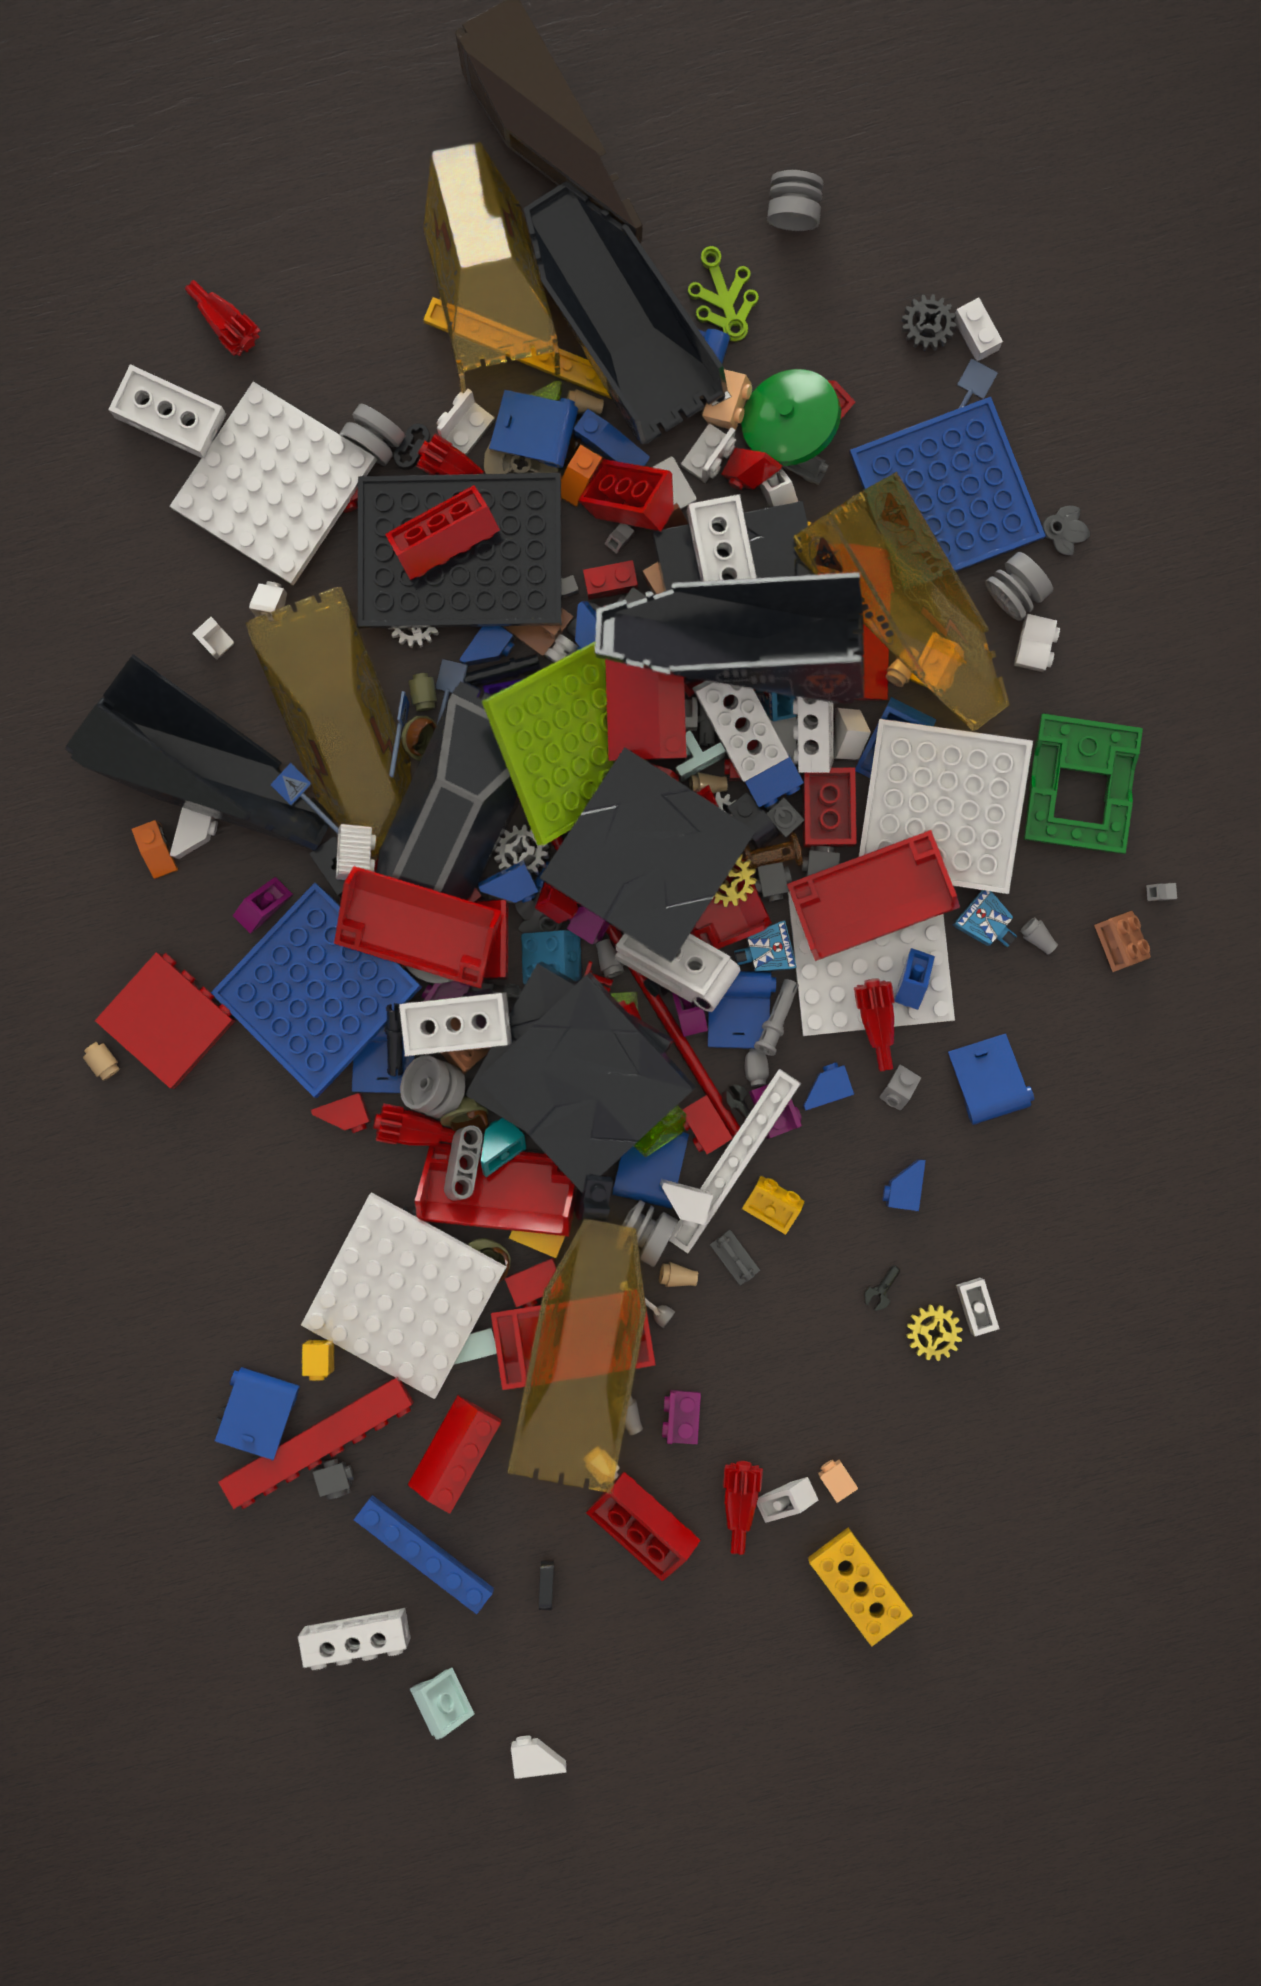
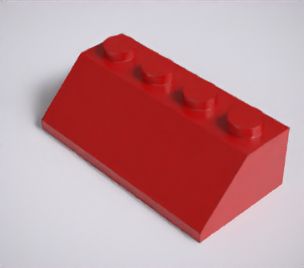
M603 459L578 501L597 519L661 531L674 511L673 476L669 470Z
M475 485L385 535L411 580L415 577L423 576L427 570L436 565L446 563L456 554L468 551L476 543L490 539L500 529Z
M457 1395L410 1479L408 1486L425 1500L450 1514L500 1426L502 1419Z
M625 1472L610 1484L586 1512L588 1516L661 1581L665 1580L685 1563L701 1541Z

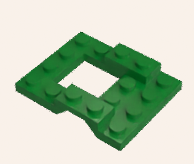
M1041 714L1038 738L1035 742L1023 840L1126 854L1133 804V779L1140 754L1143 728ZM1060 769L1107 775L1102 824L1054 817Z

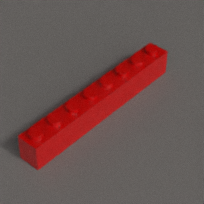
M396 1377L279 1445L274 1460L260 1456L224 1477L218 1483L233 1509L238 1506L244 1509L256 1502L254 1497L260 1493L267 1496L277 1490L276 1484L284 1479L286 1483H289L299 1477L298 1471L305 1467L309 1470L315 1468L322 1463L320 1458L330 1454L333 1457L344 1450L343 1445L349 1441H352L353 1444L367 1437L365 1432L371 1428L378 1431L388 1425L387 1419L395 1414L397 1418L411 1411L409 1406L414 1401L403 1382Z

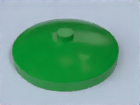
M804 369L786 370L769 377L752 392L744 407V418L741 422L743 436L752 451L765 452L782 466L797 465L817 456L833 440L840 424L841 405L832 385L820 374Z

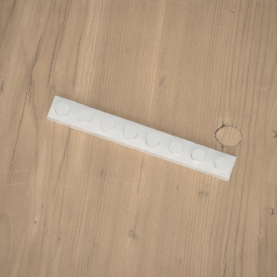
M781 1069L777 1071L700 1188L710 1191L713 1195L705 1225L698 1224L697 1227H691L683 1224V1220L680 1219L669 1239L670 1242L687 1253L691 1251L801 1085L799 1081Z

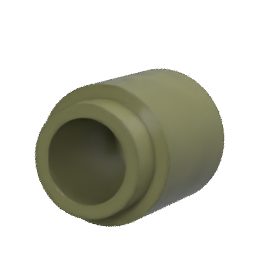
M428 673L413 675V680L408 681L412 705L415 706L418 712L435 709L437 696L434 678L428 677Z

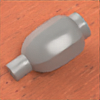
M750 1049L745 1056L744 1062L746 1079L751 1082V1087L765 1086L766 1080L769 1077L767 1057L756 1049Z

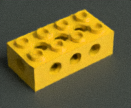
M849 1527L808 1557L811 1566L871 1646L875 1645L913 1616L908 1606ZM842 1561L851 1562L849 1569L845 1571L839 1570L838 1565ZM862 1581L866 1583L864 1590H854V1585L857 1582ZM878 1602L882 1604L879 1611H869L873 1603Z

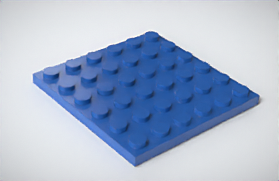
M991 396L849 451L881 535L886 534L883 540L891 559L896 562L894 566L896 574L899 576L903 572L906 575L904 579H899L903 592L908 585L907 577L911 589L917 584V581L901 567L910 574H918L928 583L931 581L927 576L934 581L941 578V576H947L944 573L945 569L951 568L952 573H955L1046 537ZM892 491L896 494V498L901 506L908 504L907 508L906 506L903 508L908 518L910 514L911 525L908 528V525L905 524L899 528L901 526L900 523L891 520L885 521L882 518L881 513L884 512L887 502L886 499L883 501V498L889 495V493L883 492ZM914 539H918V540H915V541H913V542H911V543H909V544H907V545L901 547V548L897 551V549H898L900 546H902V545H904V544H906V543H908V542H910V541H912V540H914ZM931 550L932 555L925 557L924 552ZM935 557L936 562L929 564L928 559ZM937 564L940 565V570L936 572L933 571V566ZM913 575L922 584H925L919 576Z
M316 882L211 992L314 1098H318L387 1024L386 1006L391 1004L392 1010H394V1003H408L422 988L399 963L334 944L340 905Z

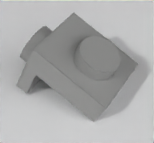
M899 1065L887 1087L881 1093L880 1099L889 1106L902 1110L910 1100L921 1077Z

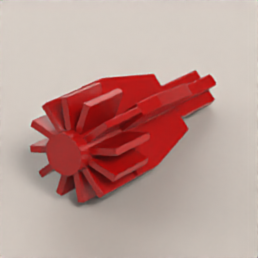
M192 280L190 285H186L185 290L198 303V309L219 337L218 339L234 356L236 354L241 356L243 350L247 353L255 345V340L259 339L257 334L261 330L245 313L241 315L231 303L213 292L208 294L195 280Z
M436 433L430 442L424 441L417 453L421 455V458L416 466L430 475L483 474L484 472L463 452L453 447L451 442Z
M879 978L868 979L864 981L865 985L854 987L856 1006L860 1009L861 1019L870 1045H872V1048H876L879 1070H892L890 1045L894 1044L895 1018L892 1003H895L892 983L885 980L880 982Z
M383 1103L381 1113L375 1115L373 1129H377L376 1141L394 1145L400 1143L405 1145L438 1146L439 1141L452 1143L454 1133L456 1132L451 1128L442 1127L441 1122L414 1111L404 1110L400 1106Z
M738 1461L736 1464L731 1463V1465H725L723 1488H726L725 1510L727 1526L729 1530H732L731 1553L743 1555L745 1552L746 1532L750 1531L758 1500V1492L762 1488L763 1469L759 1468L758 1465L752 1466V1463L748 1461Z

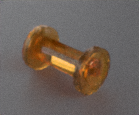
M794 832L790 833L789 842L752 851L747 845L743 851V861L745 862L750 859L749 869L794 859L797 866L803 865L802 848ZM784 848L790 849V853L788 855L782 854V850Z

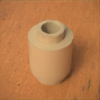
M95 1042L84 1050L86 1055L83 1059L97 1078L100 1077L105 1081L120 1070L117 1066L118 1061L104 1043L99 1045Z

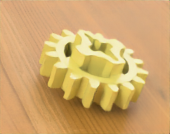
M741 854L736 862V865L741 869L733 867L728 875L729 877L733 876L736 878L733 879L731 884H729L728 880L724 881L720 889L726 891L727 895L718 891L715 895V904L723 900L724 907L728 906L729 901H732L734 906H737L739 904L738 898L745 902L748 898L745 892L752 894L754 891L749 885L755 884L757 879L751 877L756 870L748 868L751 862L750 859L745 862L742 861L743 854ZM745 879L743 889L738 892V882Z
M928 1305L927 1312L919 1308L920 1316L917 1317L912 1314L911 1317L915 1322L914 1324H907V1327L912 1329V1333L906 1334V1337L914 1340L909 1346L911 1348L918 1347L916 1352L918 1356L925 1352L926 1360H930L931 1356L934 1355L935 1359L940 1361V1354H944L949 1358L950 1349L958 1350L954 1345L955 1341L962 1342L957 1333L963 1330L961 1327L955 1326L959 1319L957 1317L950 1318L953 1313L951 1310L943 1313V1306L941 1305L938 1306L937 1311L934 1310L933 1305ZM933 1316L930 1322L925 1325L920 1324L925 1318ZM943 1319L949 1323L951 1332L946 1331L943 1327ZM935 1326H937L940 1335H935L934 1339H932L928 1331L929 1329L934 1330ZM918 1333L925 1337V1347L920 1343ZM941 1342H948L944 1347L937 1349V1345Z

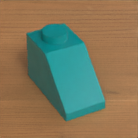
M504 1118L492 1122L485 1130L481 1155L482 1171L485 1177L526 1149L524 1134L514 1124Z

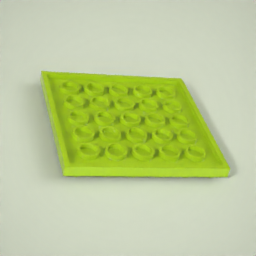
M595 642L482 701L538 846H544L572 829L615 763V761H609L606 665L605 659L597 658L595 655Z

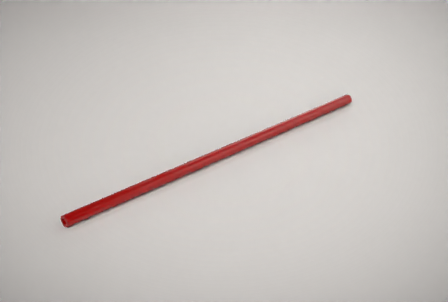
M562 835L551 841L556 851L564 841ZM609 925L606 933L616 947L623 935L620 930ZM628 967L669 1036L674 1039V1044L699 1085L710 1099L732 1138H734L741 1127L731 1111L726 1110L723 1106L722 1096L686 1037H683L681 1029L660 995L654 997L646 989L643 981L647 977Z

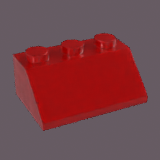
M506 900L477 902V904L502 911L484 979L508 980L509 904Z

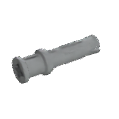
M785 979L783 981L768 1021L762 1024L763 1031L760 1039L754 1044V1048L763 1054L775 1055L777 1051L775 1047L779 1037L784 1034L783 1024L799 987L792 980Z

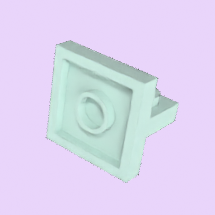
M690 730L687 731L685 760L688 761L677 766L675 771L679 776V782L723 759L726 751L721 742L702 752Z
M453 1668L446 1669L433 1679L418 1683L410 1688L431 1735L435 1736L436 1740L443 1738L474 1715Z

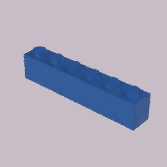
M372 1495L355 1517V1522L475 1614L480 1611L492 1595L494 1588L375 1496Z

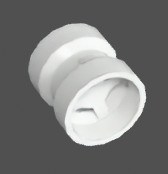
M559 634L555 639V645L549 648L544 655L551 662L555 663L578 651V646L565 636Z

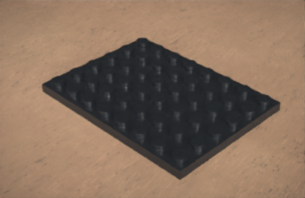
M561 472L358 477L359 629L562 625ZM475 485L490 509L500 531L496 532L490 539L476 543L468 551L456 554L446 563L436 565L427 570L423 576L410 580L385 534Z

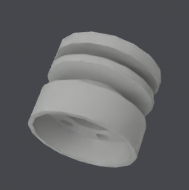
M784 170L773 174L770 184L772 186L770 196L773 199L769 201L767 214L769 224L791 231H807L818 227L821 214V206L818 202L822 199L823 179L814 173L801 170Z
M1017 552L1005 563L1007 573L997 570L995 577H989L985 581V585L998 606L1012 618L1020 621L1026 616V612L1033 610L1034 606L1031 600L1041 603L1053 592V586L1047 575L1030 557L1022 552Z
M639 1200L628 1212L618 1232V1240L615 1247L621 1250L626 1240H628L631 1244L627 1253L631 1254L637 1246L641 1247L639 1260L654 1267L665 1249L678 1219L663 1212L655 1221L652 1219L654 1207L650 1206L646 1215H644L641 1211L645 1202Z

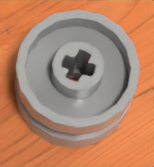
M361 403L352 414L356 423H346L340 435L375 456L377 459L376 463L386 466L393 456L389 446L399 447L406 437L405 433L387 417Z
M430 1055L419 1056L409 1064L402 1076L400 1086L401 1099L407 1107L415 1111L423 1112L434 1118H442V1116L455 1111L459 1107L464 1096L465 1077L461 1069L453 1064L443 1062Z

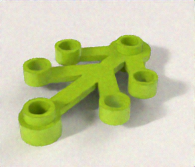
M709 246L701 253V263L705 268L709 269L718 295L703 288L698 282H693L689 285L688 295L691 299L697 300L700 298L723 309L726 318L712 313L707 306H700L696 311V318L701 323L710 322L722 328L723 332L730 336V341L738 342L747 335L748 325L745 320L751 308L758 302V293L752 289L747 290L743 296V304L736 315L733 304L743 284L749 281L750 270L745 266L738 267L735 272V279L728 291L719 267L721 253L718 248ZM709 256H713L715 258V262L709 263L707 262L706 258ZM744 271L747 273V277L740 278L738 273ZM696 287L700 290V292L698 294H693L691 292V289ZM748 295L755 296V300L753 302H749L746 299V297ZM706 311L708 316L702 318L699 316V313ZM737 326L740 328V331L733 333L731 328Z

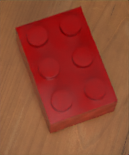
M831 768L829 773L802 772V780L804 782L802 784L803 847H854L856 845L855 768Z

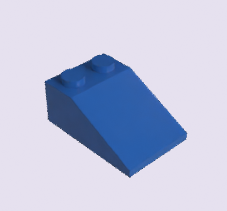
M892 697L880 718L934 726L936 719ZM878 724L855 767V771L871 778Z

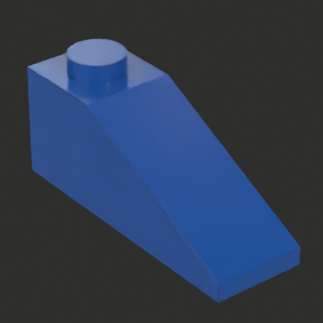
M588 408L573 429L576 439L580 438L582 443L607 460L645 466L650 459V456L609 422Z

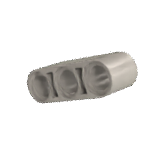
M476 1126L460 1128L453 1136L444 1184L445 1195L453 1201L470 1197L474 1190L483 1140L482 1132ZM465 1132H468L472 1137L470 1145L464 1141ZM461 1157H464L467 1161V1168L465 1170L459 1164ZM456 1182H459L463 1187L461 1195L455 1191Z

